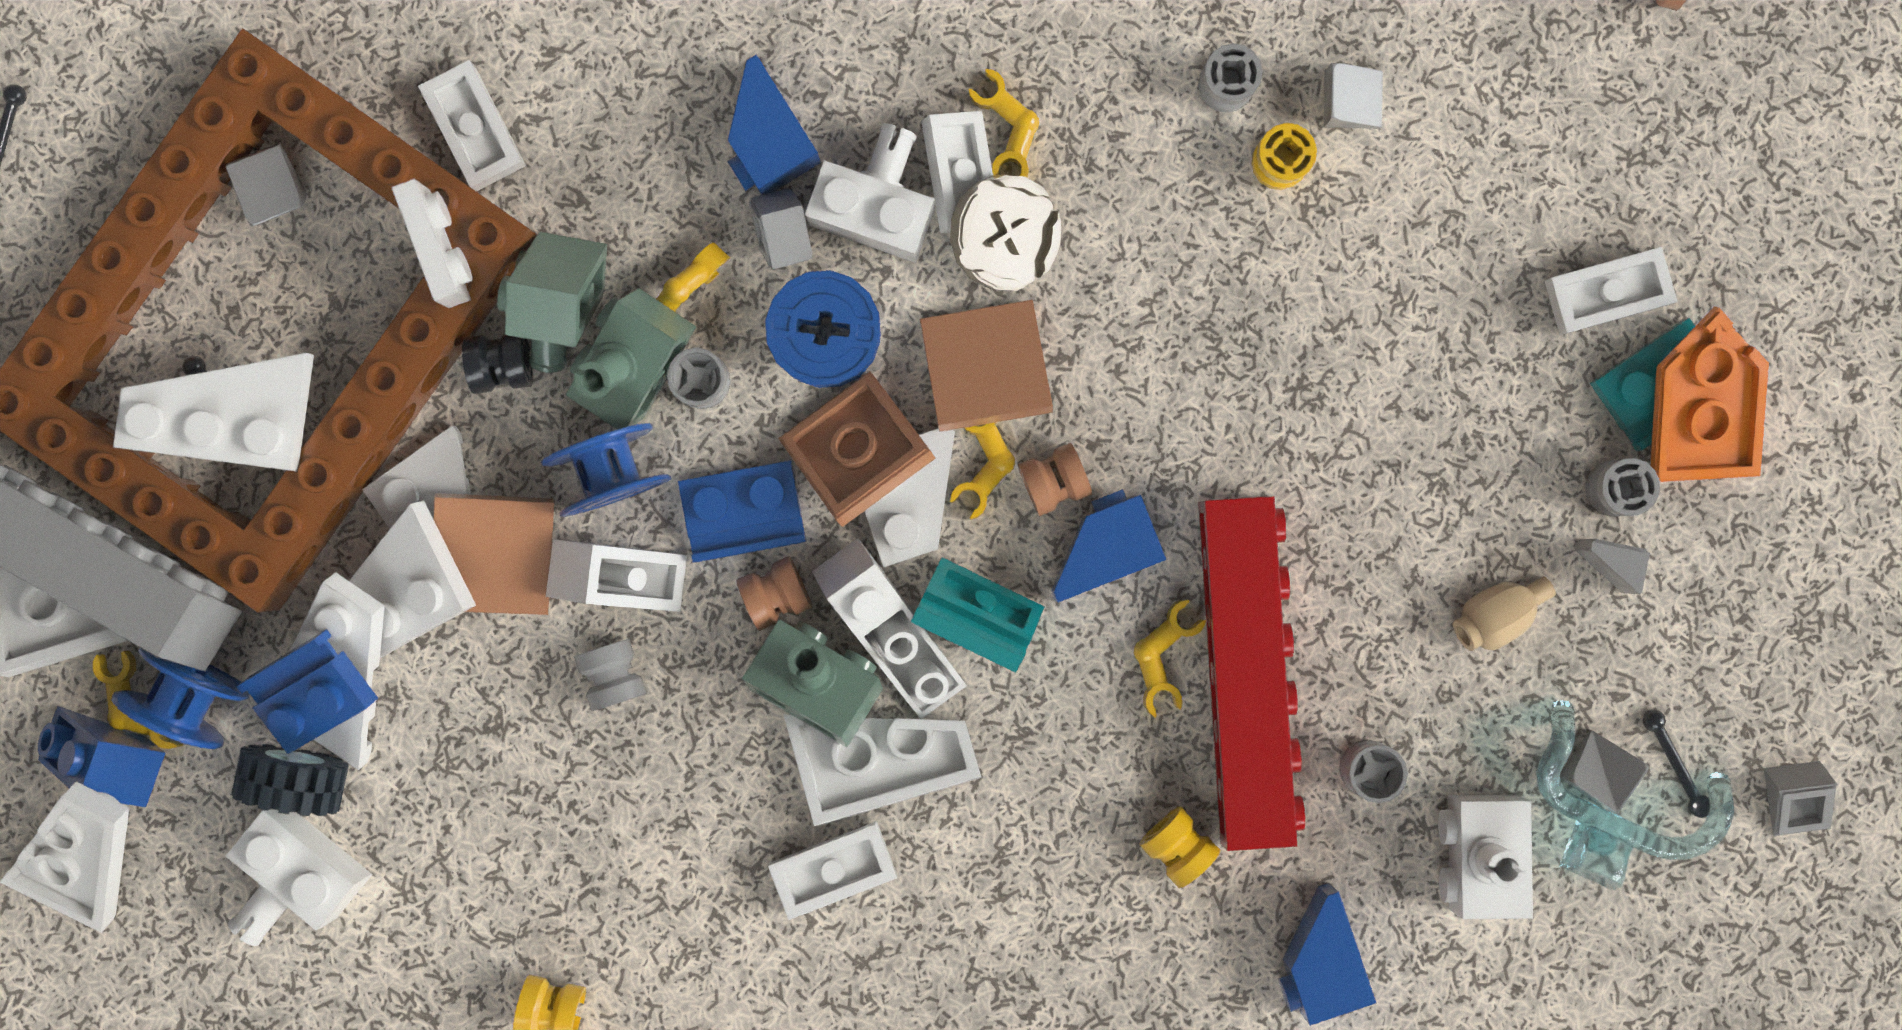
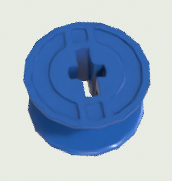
M831 270L806 272L788 281L772 299L765 319L766 341L776 363L794 379L817 388L841 387L859 378L873 363L881 341L879 311L870 293L852 277ZM823 317L832 318L831 322L834 328L848 329L850 333L848 337L829 336L827 345L817 344L818 339L815 334L802 333L800 329L802 325L820 326Z
M637 424L578 442L545 457L541 464L547 467L572 462L585 499L561 510L559 513L560 517H568L595 510L646 492L671 480L672 478L668 474L641 479L628 444L648 434L653 429V424Z
M139 647L138 653L146 662L158 669L160 673L148 694L130 690L114 692L111 700L114 705L137 723L178 742L206 749L223 747L224 737L214 726L205 721L204 717L215 696L234 701L249 699L250 694L248 691L241 694L236 687L241 681L209 664L206 671H202L157 657Z

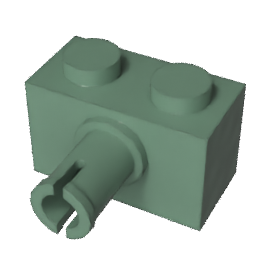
M539 232L528 250L519 252L515 270L511 276H504L502 278L498 291L497 305L499 311L506 312L505 335L532 339L529 364L533 369L545 373H554L563 370L565 365H567L566 346L576 347L603 298L607 258L606 243Z
M640 288L620 300L613 297L605 305L595 323V326L601 329L593 345L587 344L580 351L570 368V372L574 374V380L566 396L617 430L636 425L645 417L667 380L670 363L677 354L684 350L696 329L695 325Z
M779 619L745 672L742 680L750 691L841 745L848 747L883 690L879 677L874 675L877 669L876 665L852 650L848 649L845 655L842 656L826 647L825 643L828 638L817 629L802 621H798L794 628Z

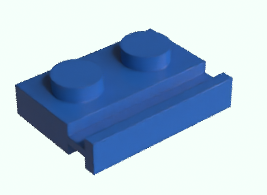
M791 460L678 481L693 563L807 542Z
M327 629L250 675L236 686L241 694L245 691L249 692L257 703L252 707L287 754L366 710L378 699L344 651L337 654L328 642L332 635Z

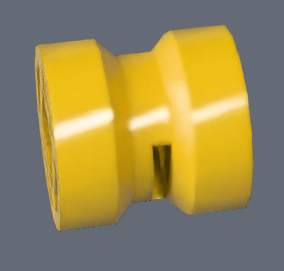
M1283 123L1274 126L1266 132L1253 151L1251 165L1254 175L1261 184L1270 189L1284 190L1292 188L1309 173L1316 162L1317 147L1315 139L1307 129L1298 124Z
M1181 806L1176 807L1164 816L1143 836L1139 843L1152 859H1160L1166 865V875L1178 888H1183L1197 879L1210 867L1221 851L1208 836H1200L1193 829V819Z
M529 974L524 981L514 1015L513 1030H578L581 1017L575 1016L578 1004H584L586 987L571 983L566 984L562 988L552 986L546 978Z

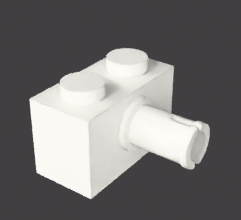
M882 123L867 171L857 172L825 160L823 161L805 212V218L811 227L916 263L935 211L934 198L908 190L899 183L910 150L917 136L901 128L895 148L891 150L897 135L895 131L896 125Z
M1448 795V810H1440L1438 818L1440 841L1443 845H1448L1449 867H1442L1439 874V890L1442 901L1449 903V910L1462 919H1533L1531 801L1518 795Z
M274 809L263 810L226 855L229 860L253 878L259 885V888L243 908L229 921L228 928L234 935L238 934L242 928L247 929L240 940L249 945L258 946L265 934L283 912L289 908L317 931L337 919L373 874L297 813L289 812V814H282Z

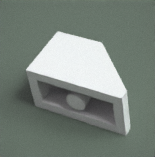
M553 539L546 597L583 604L680 612L687 555Z

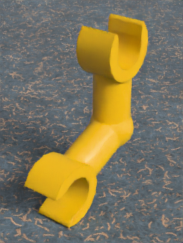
M985 69L986 76L997 85V93L987 99L980 97L972 89H968L970 98L979 108L993 109L1013 126L1005 152L998 155L992 164L993 176L999 175L1001 166L1010 161L1017 163L1021 167L1020 176L1028 178L1029 167L1026 158L1034 133L1040 124L1039 117L1006 91L1004 79L998 72L992 69Z
M715 242L710 243L695 257L687 268L665 282L663 290L656 300L675 312L681 303L685 302L690 294L703 283L706 285L711 283L719 274L716 270L727 262L730 257Z
M995 423L985 424L980 427L971 426L964 428L967 432L976 436L988 459L986 464L970 482L958 485L951 494L950 503L955 502L964 491H973L979 496L980 504L973 511L970 520L976 519L984 513L987 506V497L1005 475L1014 469L1016 464L1015 457L1008 450Z
M1188 599L1178 600L1173 603L1168 609L1167 620L1146 638L1139 640L1134 646L1133 653L1139 662L1147 688L1143 696V704L1147 712L1155 718L1157 714L1153 705V698L1157 692L1161 690L1169 691L1175 707L1180 710L1183 704L1180 691L1168 682L1160 655L1182 636H1195L1205 627L1206 620L1200 619L1188 629H1182L1178 625L1177 614L1189 603Z
M122 651V670L117 676H113L107 669L106 656L104 654H96L92 669L96 678L105 683L108 704L107 721L109 725L114 729L129 730L148 735L155 745L163 749L183 746V743L170 740L166 736L156 733L132 720L111 701L114 692L122 690L131 691L130 679L136 671L134 655L130 651Z

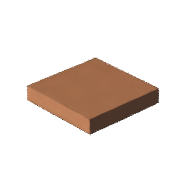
M1033 300L920 319L939 432L1053 413V404Z
M871 371L860 377L778 438L841 527L848 524L936 459Z
M435 493L434 522L476 606L465 612L548 615L549 597H546L552 551L554 499Z

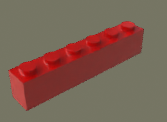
M1275 496L1198 502L1220 844L1227 851L1298 847L1297 831L1305 830V808L1302 796H1294L1293 773L1301 772L1302 758L1298 738H1290L1289 715H1297L1298 697L1294 680L1287 681L1285 658L1293 657L1294 637L1291 624L1283 623L1281 601L1289 600L1290 577L1288 567L1286 565L1279 566L1278 543L1286 541L1285 512L1283 508H1275Z

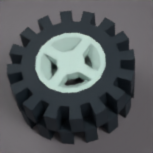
M269 744L243 746L240 749L231 796H233L234 800L242 801L241 803L247 806L258 805L257 809L266 811L274 809L282 814L295 812L299 816H310V813L317 816H327V813L334 815L340 810L349 764L343 762V759L338 757H329L328 754L312 753L305 749L294 750L287 754L282 746L281 748Z

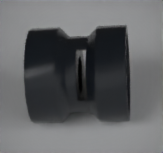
M505 332L500 339L489 340L483 335L465 337L463 339V369L471 393L492 392L496 385L504 384L509 385L513 389L532 386L534 376L533 368L529 364L531 353L528 339L505 335Z

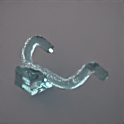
M1559 700L1552 704L1551 738L1536 769L1538 790L1547 804L1564 816L1576 821L1560 867L1610 890H1615L1623 885L1628 859L1633 847L1649 855L1666 860H1687L1708 853L1724 839L1734 817L1731 782L1725 773L1715 772L1707 777L1706 783L1710 805L1708 816L1702 827L1694 833L1683 837H1668L1657 834L1581 799L1566 790L1561 783L1560 773L1572 752L1575 742L1574 706L1565 700Z

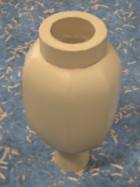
M1543 576L1527 586L1514 582H1503L1487 588L1465 603L1461 617L1453 622L1454 632L1461 644L1469 651H1473L1478 647L1492 651L1499 649L1517 639L1531 627L1536 618L1538 606L1556 595L1554 586Z

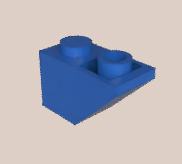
M57 706L52 722L47 723L42 729L38 740V761L68 788L75 782H78L96 792L111 795L121 804L146 807L166 754V752L145 736L128 730L114 729L106 722Z

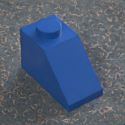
M757 54L746 60L728 141L736 156L727 162L745 191L756 186L759 193L763 195L777 191L819 165L821 161L818 152Z
M1122 489L1091 501L1095 512L1082 518L1051 592L1055 602L1059 603L1166 560L1141 495L1127 499Z
M1330 883L1318 886L1282 960L1287 975L1278 978L1289 1011L1292 1012L1299 1009L1301 1015L1310 1026L1376 1004L1340 893Z

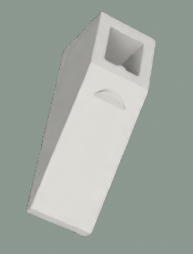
M859 538L812 571L826 599L920 719L967 686L927 630L911 623L914 612Z

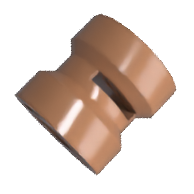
M1071 442L1054 449L1052 456L1040 461L1032 458L1017 465L1039 517L1056 510L1058 503L1069 498L1078 501L1093 495L1085 470ZM1054 468L1062 484V489H1060L1058 482L1055 478V475L1052 471V469Z
M790 556L774 562L771 570L766 572L763 577L756 573H750L736 580L746 609L759 631L775 625L781 612L783 614L790 612L797 615L813 607L804 583Z

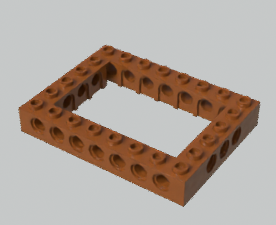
M242 28L0 368V431L256 612L280 611L362 495V489L369 485L462 353L463 339L474 336L492 311L498 300V291L502 278L504 276H511L515 270L519 252L527 251L537 234ZM274 121L398 209L399 206L392 190L394 186L415 179L427 187L431 193L438 191L451 217L452 225L445 227L452 249L457 247L461 249L471 270L472 281L465 283L471 300L451 308L439 304L433 300L426 278L423 276L301 449L298 471L286 470L250 521L239 512L225 510L198 491L201 485L194 480L180 478L152 458L155 453L113 447L115 432L106 426L109 420L94 411L70 406L88 381L95 382L100 375V372L96 369L120 335L127 336L132 330L133 326L129 323L154 288L161 289L166 282L162 276L186 242L193 243L198 237L199 233L195 231L220 194L226 197L232 189L228 185L231 179L226 169V164L249 155L253 148L259 151L265 142L261 137L271 122Z

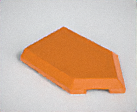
M1714 306L1656 368L1650 466L1656 471L1660 482L1756 477L1761 475L1769 362L1755 347L1750 346L1734 329V323L1719 307Z

